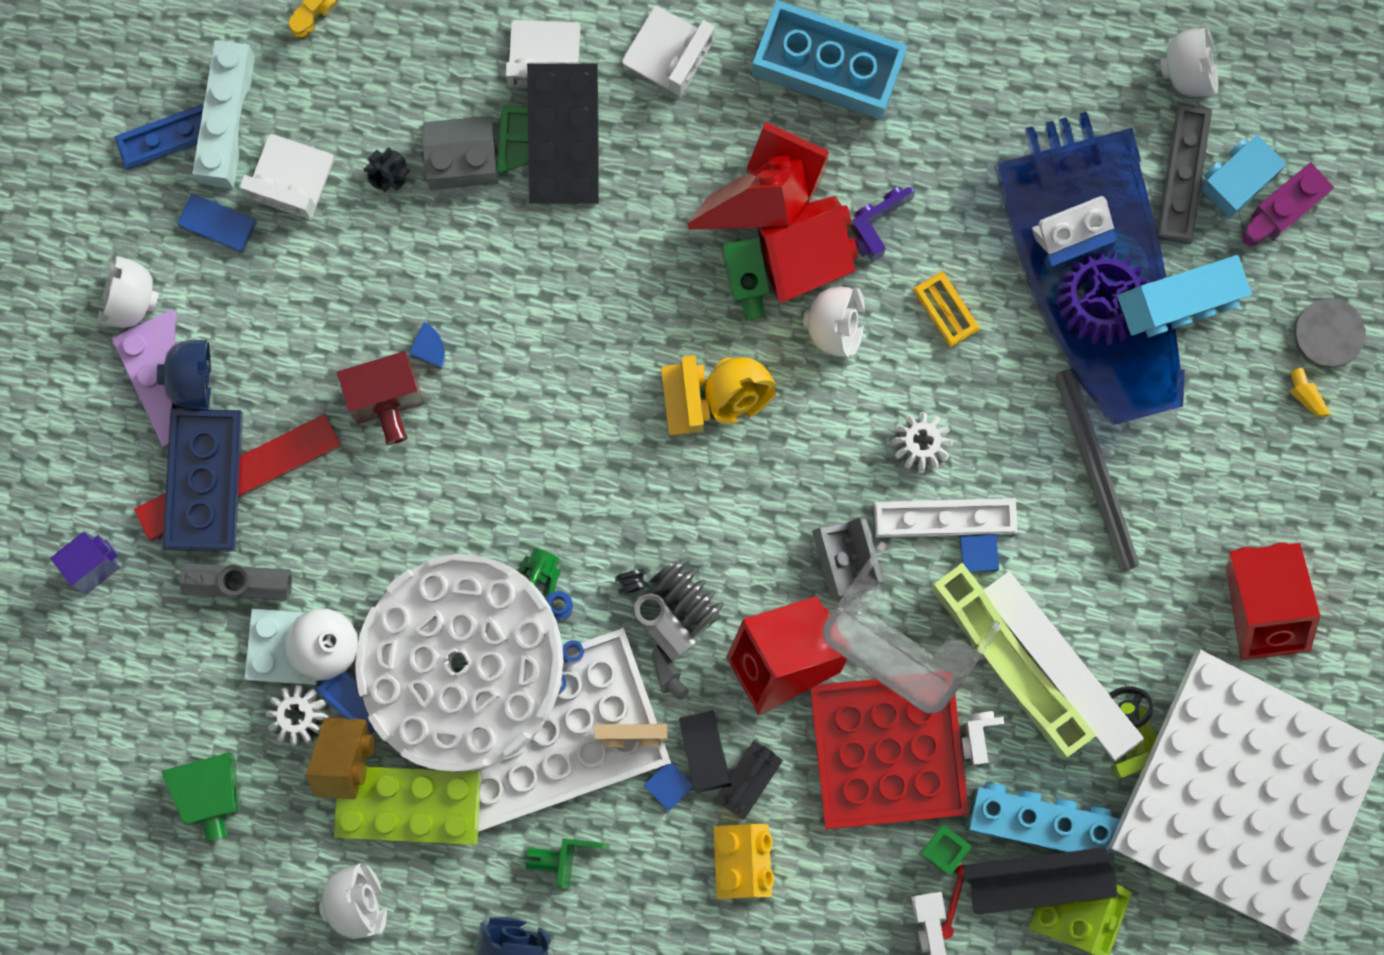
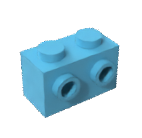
M1258 134L1249 142L1243 138L1229 152L1232 158L1223 165L1218 161L1204 175L1207 181L1201 190L1229 219L1278 176L1287 165Z

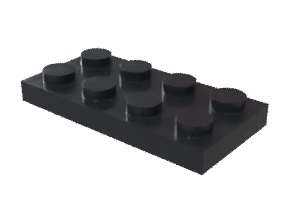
M528 62L529 204H599L598 62Z

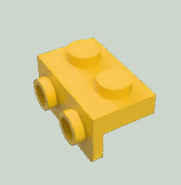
M696 355L681 357L682 364L667 365L661 368L668 433L670 436L704 432L703 421L710 420L708 402L706 399L701 400L699 386H705L706 384L704 365L696 364Z
M768 824L713 826L716 899L771 897L774 875L771 870L770 861L772 837L769 833Z

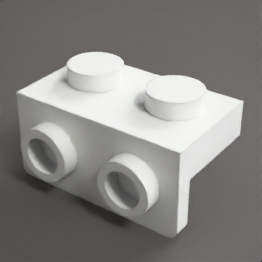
M1103 196L1039 221V225L1032 227L1035 240L1048 254L1114 229L1107 200Z

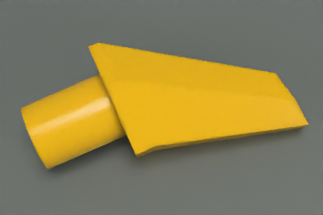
M1304 368L1290 371L1294 388L1289 390L1290 393L1316 417L1330 416L1331 414L1315 383H1308Z

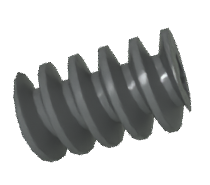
M685 557L671 562L659 571L649 583L660 580L656 592L662 594L669 591L665 603L671 605L678 602L674 614L675 616H680L687 613L682 624L684 627L696 624L691 634L694 638L720 618L719 612L724 603L719 602L711 605L710 601L715 592L710 591L704 594L701 592L706 581L701 580L695 583L692 581L697 570L692 569L686 572L683 570L688 562V559Z

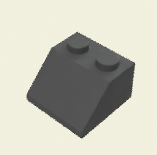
M493 116L424 122L423 152L425 176L430 190L499 184Z

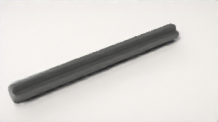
M1073 369L1063 370L1057 373L1055 379L1119 569L1121 571L1134 569L1139 565V561L1075 371Z

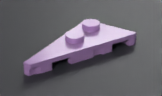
M173 309L112 338L164 448H167L169 443L170 409H173V403L167 397L164 385L157 384V364H164L166 353L175 345L177 315Z

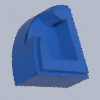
M423 322L409 354L412 357L443 369L445 349L442 339L432 326Z

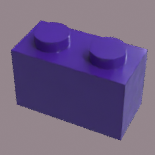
M85 531L50 557L69 584L86 594L121 568L114 560L119 556L114 547L106 539L103 540L100 535L93 537Z

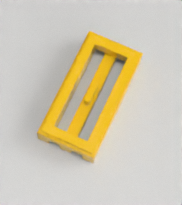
M943 270L913 288V293L949 348L954 347L957 343L980 330V327ZM940 282L968 325L967 329L963 330L934 284ZM924 290H929L957 335L952 336L924 293Z

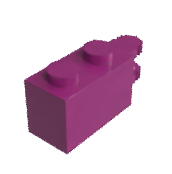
M1312 162L1308 163L1251 214L1253 220L1246 226L1240 236L1243 244L1250 248L1252 246L1255 247L1268 236L1275 241L1325 199L1334 189V186Z

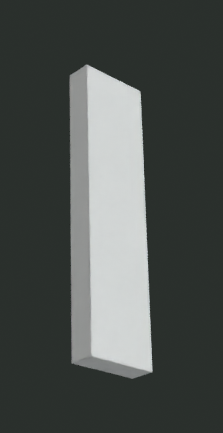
M1016 498L874 502L875 538L1016 535Z

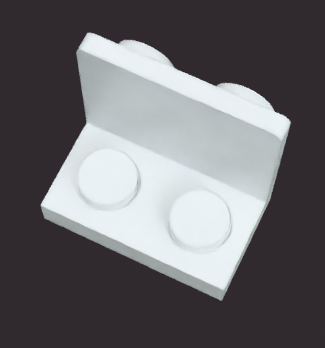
M655 6L623 58L622 64L637 74L682 97L715 40V26L703 20L699 28L668 11Z
M513 20L511 23L509 62H506L508 88L528 89V62H579L580 24L578 22Z
M270 134L253 177L244 175L239 188L249 200L312 220L334 162V156L331 153Z

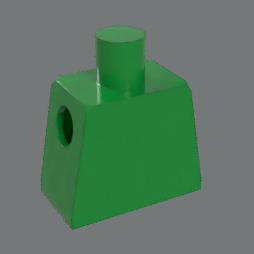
M759 238L724 244L721 252L733 303H742L745 321L766 317L762 297L770 293ZM741 277H752L754 289H744Z
M224 753L162 770L163 778L183 823L189 826L202 823L206 842L228 837L223 817L239 812L234 754Z

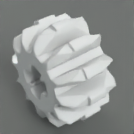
M925 412L920 413L919 423L915 421L914 417L908 415L905 419L908 427L898 424L895 429L902 437L893 438L892 445L904 447L895 453V458L902 459L908 456L909 458L904 465V468L908 470L912 467L914 461L918 462V473H924L926 462H928L932 470H937L939 464L936 458L947 461L949 454L943 449L950 448L953 445L952 440L941 438L949 433V427L943 426L937 429L936 426L940 421L938 416L932 419L931 424L926 423L927 415ZM919 435L925 436L926 442H931V445L928 444L925 450H920L919 444L913 443V440L917 441Z
M296 685L294 697L288 688L281 689L285 700L281 701L278 698L272 697L270 702L278 706L277 711H266L267 717L277 718V721L268 726L269 731L275 732L282 729L278 734L277 740L283 743L290 736L291 745L294 747H298L300 735H302L303 740L307 744L313 743V738L309 731L313 730L319 734L321 727L315 725L316 722L328 718V715L316 712L326 706L325 701L318 700L312 703L316 698L317 692L310 689L304 696V689L301 685ZM295 707H299V710L305 713L304 720L299 719L300 724L295 725V721L289 719L290 712H296Z

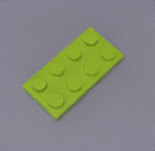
M366 766V780L363 785L359 786L356 799L336 798L334 838L478 844L481 771L451 772L435 769Z

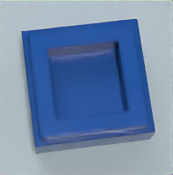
M996 534L960 537L961 560L970 573L999 570Z
M671 762V764L662 766L644 784V787L670 811L694 787V784Z

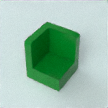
M942 824L925 848L920 851L919 855L943 874L950 876L972 846Z

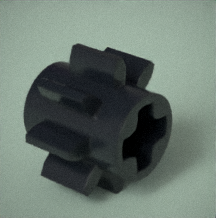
M388 147L383 153L376 149L369 156L368 161L370 163L364 168V171L367 172L369 183L374 188L383 190L384 193L391 186L398 191L406 182L404 177L410 172V169L406 168V160L403 155Z

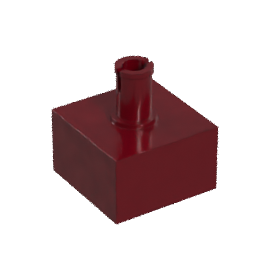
M406 351L337 371L348 412L357 424L379 418L387 445L398 444L408 439L399 411L422 405L424 400L413 364Z

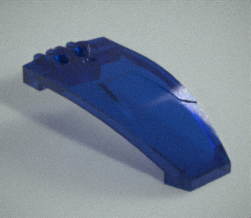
M1087 112L1079 114V126L1084 140L1074 142L1070 122H1068L1066 117L1059 119V128L1064 145L1061 146L1055 123L1053 121L1046 122L1045 133L1050 149L1041 151L1037 132L1032 126L1027 127L1025 133L1031 155L998 163L994 168L1016 250L1040 313L1059 350L1083 388L1111 425H1116L1183 407L1185 369H1181L1176 329H1172L1170 323L1166 324L1168 331L1151 337H1147L1146 331L1134 336L1126 333V340L1121 343L1113 336L1112 343L1107 346L1102 337H1099L1098 342L1094 345L1091 342L1092 336L1086 334L1083 339H1079L1078 333L1080 329L1076 328L1068 331L1067 324L1070 319L1061 320L1059 316L1063 308L1056 305L1057 297L1061 296L1058 294L1057 288L1059 283H1063V273L1071 271V264L1048 273L1043 263L1048 253L1035 240L1032 227L1039 225V221L1097 197L1103 196L1107 200L1114 226L1113 231L1117 238V242L1112 248L1102 252L1105 259H1110L1114 252L1118 256V262L1122 263L1124 259L1129 257L1131 260L1129 268L1132 269L1140 266L1142 271L1139 277H1148L1149 283L1167 278L1157 229L1139 164L1141 158L1133 128L1095 137ZM1097 254L1090 257L1095 261ZM1107 278L1108 280H1110V281H1112V282H1117V281H1115V280H1113V279ZM1089 280L1076 290L1077 300L1084 299L1085 294L1090 292L1091 284ZM1119 304L1120 308L1118 313L1121 317L1124 315V313L1122 311L1121 305ZM1091 315L1095 318L1102 319L1098 315Z

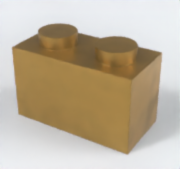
M324 718L306 772V777L314 797L356 799L359 786L363 785L366 780L368 757L373 756L375 751V737L370 735L366 720Z

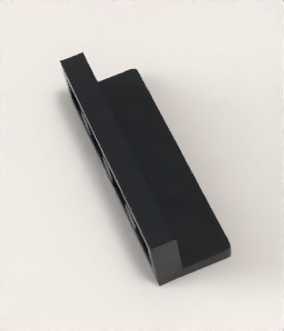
M1107 847L963 865L964 880L971 885L973 912L977 915L1112 899L1118 896L1114 856Z

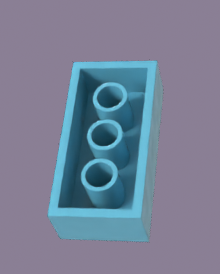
M776 0L753 61L752 76L882 121L902 68L908 45Z

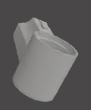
M645 594L636 601L634 613L637 620L644 626L672 662L696 643V640L658 595ZM653 600L660 605L661 612L658 618L646 620L641 616L640 608L646 601Z

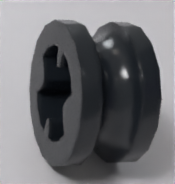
M638 569L615 576V581L621 585L618 590L619 595L649 588V582L644 580L646 570Z

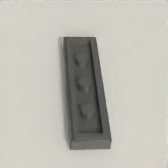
M1179 103L1176 106L1156 239L1185 244L1192 243L1212 109Z

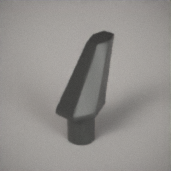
M656 646L652 653V660L661 692H671L679 700L684 699L688 695L689 689L679 681L681 673L660 646Z

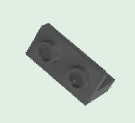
M858 517L846 523L819 527L812 531L831 599L864 593L884 584L882 567L877 559L872 541V532L868 527L866 517Z

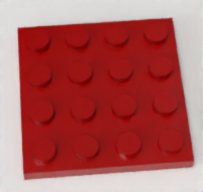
M953 671L820 684L810 689L825 830L969 815Z

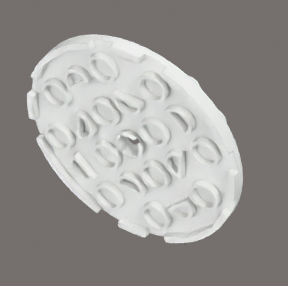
M471 554L444 555L427 560L428 562L412 570H406L386 587L387 591L381 597L376 607L372 606L359 636L355 664L356 681L359 696L363 697L369 714L367 718L383 741H387L395 750L401 753V756L415 764L435 770L451 772L475 771L493 766L511 757L530 742L542 728L550 715L560 689L563 671V647L560 631L549 604L535 585L524 575L501 562ZM462 653L468 664L465 665L462 671L456 673L451 667V661L454 655Z

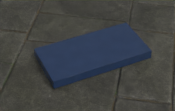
M170 409L162 549L171 551L236 552L243 412L241 410Z

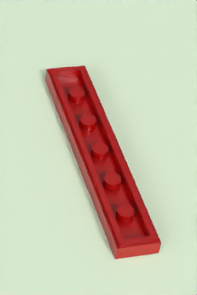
M323 414L241 455L239 498L342 447L327 416ZM166 493L134 508L151 542L163 536Z

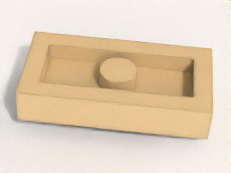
M594 724L595 741H602L603 748H623L624 741H638L641 748L660 747V741H668L667 724Z

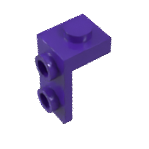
M901 186L897 187L883 197L885 201L875 207L868 204L854 213L855 218L852 220L850 229L855 235L854 240L857 251L862 257L867 255L873 263L884 256L886 247L871 224L911 201L915 194L912 186L904 190Z

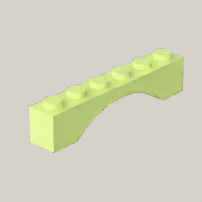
M963 563L931 587L938 600L1061 760L1068 758L1096 736L1074 706L1057 690L1026 653L1000 617L983 588Z

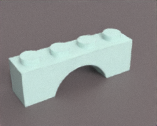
M214 41L192 173L199 185L234 189L239 159L238 131L240 114L247 92L250 91L255 55L249 44Z

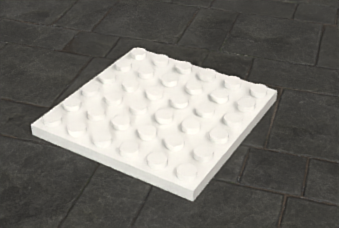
M1196 650L1108 848L1292 939L1302 942L1383 755L1384 742L1202 650Z

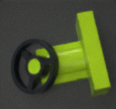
M1132 686L1120 687L1109 693L1112 699L1122 694H1136L1132 700L1120 702L1118 707L1144 738V741L1125 754L1127 760L1111 766L1116 780L1143 770L1157 738L1150 722L1153 714L1152 699L1144 690ZM1142 698L1149 704L1147 712L1145 707L1138 708Z

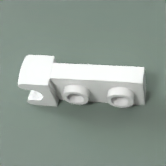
M935 892L912 896L916 923L923 922L924 930L918 931L922 953L946 955L940 919L946 918L942 893Z

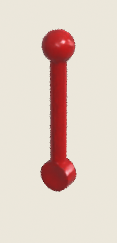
M963 864L957 866L955 870L957 880L945 924L941 926L942 935L945 939L951 938L954 934L952 922L964 882Z

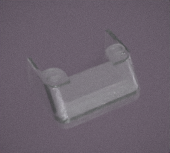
M881 541L825 622L823 638L832 649L923 712L937 713L943 710L999 632L1001 623L994 619L975 648L959 639L945 641L934 655L875 615L883 602L884 591L882 586L870 577L868 573L887 547V544Z

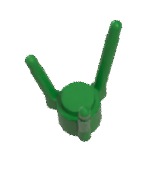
M534 548L530 557L525 556L518 572L522 575L526 573L529 581L534 585L536 582L545 584L547 579H549L546 593L547 598L549 594L555 592L556 582L561 573L556 568L560 559L545 550Z

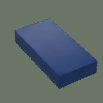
M191 193L177 225L182 229L243 253L257 222L249 216Z
M1113 229L1054 253L1047 254L1043 263L1048 273L1072 264L1074 261L1083 260L1086 254L1093 256L1100 251L1103 252L1112 248L1117 242V238Z
M347 670L330 680H323L315 689L346 719L366 720L370 735L375 732L367 718L369 714L363 697L359 696L356 678Z

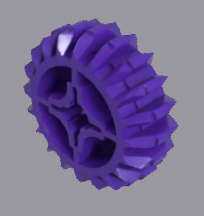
M1100 251L1097 253L1095 261L1088 254L1083 257V264L1074 261L1071 264V271L1063 273V283H1059L1057 292L1061 296L1057 297L1056 305L1063 308L1059 315L1061 320L1070 319L1067 324L1068 331L1076 328L1080 329L1078 333L1079 339H1083L1086 334L1091 335L1093 345L1098 342L1099 337L1104 338V342L1108 346L1112 343L1113 336L1122 343L1126 340V333L1131 335L1125 316H1119L1120 302L1117 295L1149 283L1148 277H1139L1142 271L1140 266L1130 269L1131 260L1129 257L1124 259L1122 263L1118 262L1116 252L1111 255L1110 259H1105L1104 254ZM1107 278L1113 279V280H1115V281H1117V282H1112V281L1108 280ZM1089 280L1091 284L1090 292L1085 294L1084 299L1077 300L1076 290ZM1091 315H1098L1102 319L1095 318Z

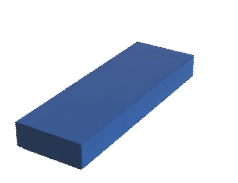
M204 104L114 136L125 168L130 170L197 145Z

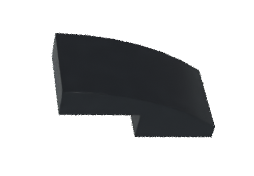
M714 710L679 718L696 794L731 786L726 756L722 748Z

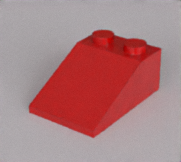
M788 156L774 157L713 192L706 198L687 223L688 230L789 227L809 199L803 159H790Z

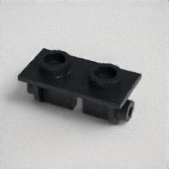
M753 740L730 775L731 786L723 787L714 801L742 820H745L783 762V759L775 755L767 747Z

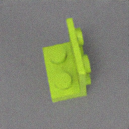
M1117 884L1118 896L1116 898L1038 907L1035 909L1029 929L1079 948L1091 955H1110L1132 892Z

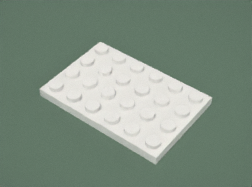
M624 628L581 642L580 644L584 649L583 658L577 664H563L562 674L566 678V689L563 693L557 695L550 715L538 733L521 750L506 760L484 769L475 770L481 771L478 832L671 764L664 741H660V747L641 748L638 741H624L623 748H603L602 741H595L594 724H657ZM570 647L566 650V654L570 658H576L580 651L576 647Z

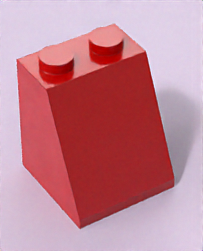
M836 196L805 203L789 227L757 228L768 281L779 303L855 271L853 259L858 258V251L854 238H848L846 227L852 225L847 205L842 206Z
M1279 542L1267 547H1241L1235 551H1229L1226 573L1240 661L1311 652L1321 615L1301 543L1288 544Z
M815 596L744 618L726 658L758 715H761L841 673L850 656L846 640L839 635L832 623L830 612L823 607L819 598Z

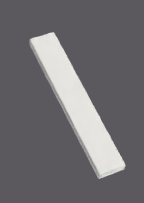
M1010 571L984 589L991 603L1015 638L1050 682L1074 706L1096 735L1097 741L1114 762L1144 741L1143 736Z

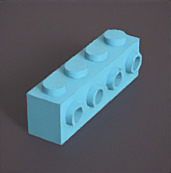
M1236 255L1139 286L1117 296L1131 336L1146 331L1147 337H1151L1168 331L1166 325L1168 323L1171 324L1172 329L1192 323V315H1195L1196 321L1216 315V307L1219 308L1220 313L1240 307L1239 299L1250 296L1252 293L1239 256Z
M985 782L984 788H975L967 831L1053 851L1070 852L1102 847L1108 848L1120 819L1112 817L1113 811L1109 809L1091 806V811L1087 812L1076 809L1077 803L1056 798L1055 804L1041 801V794L1021 790L1020 796L1006 793V786Z

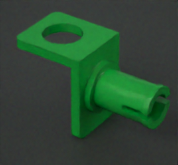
M562 838L560 851L529 847L526 856L541 858V861L526 860V869L555 872L558 876L557 888L569 889L575 846L609 850L610 844Z

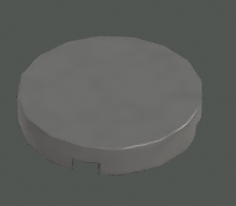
M1326 298L1313 302L1301 312L1294 327L1297 350L1306 361L1321 368L1345 366L1358 356L1365 343L1366 329L1363 318L1353 306L1339 299Z

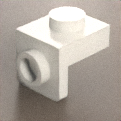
M993 711L972 714L973 721L965 723L966 737L961 738L962 755L964 759H970L971 766L988 763L983 728L997 727L1004 724L1003 717L994 718Z

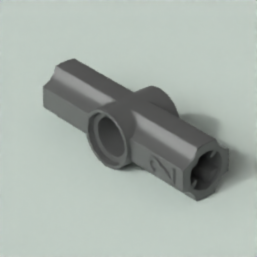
M183 563L179 584L181 595L230 597L236 600L247 598L289 601L292 578L290 569L242 567L236 564L221 566ZM234 574H242L244 576L243 586L237 591H231L228 588L230 577Z

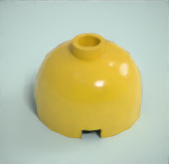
M728 357L719 361L709 375L705 384V398L717 422L721 424H734L739 422L736 416L747 413L750 418L767 407L775 398L776 392L773 387H777L765 366L756 360L747 357Z

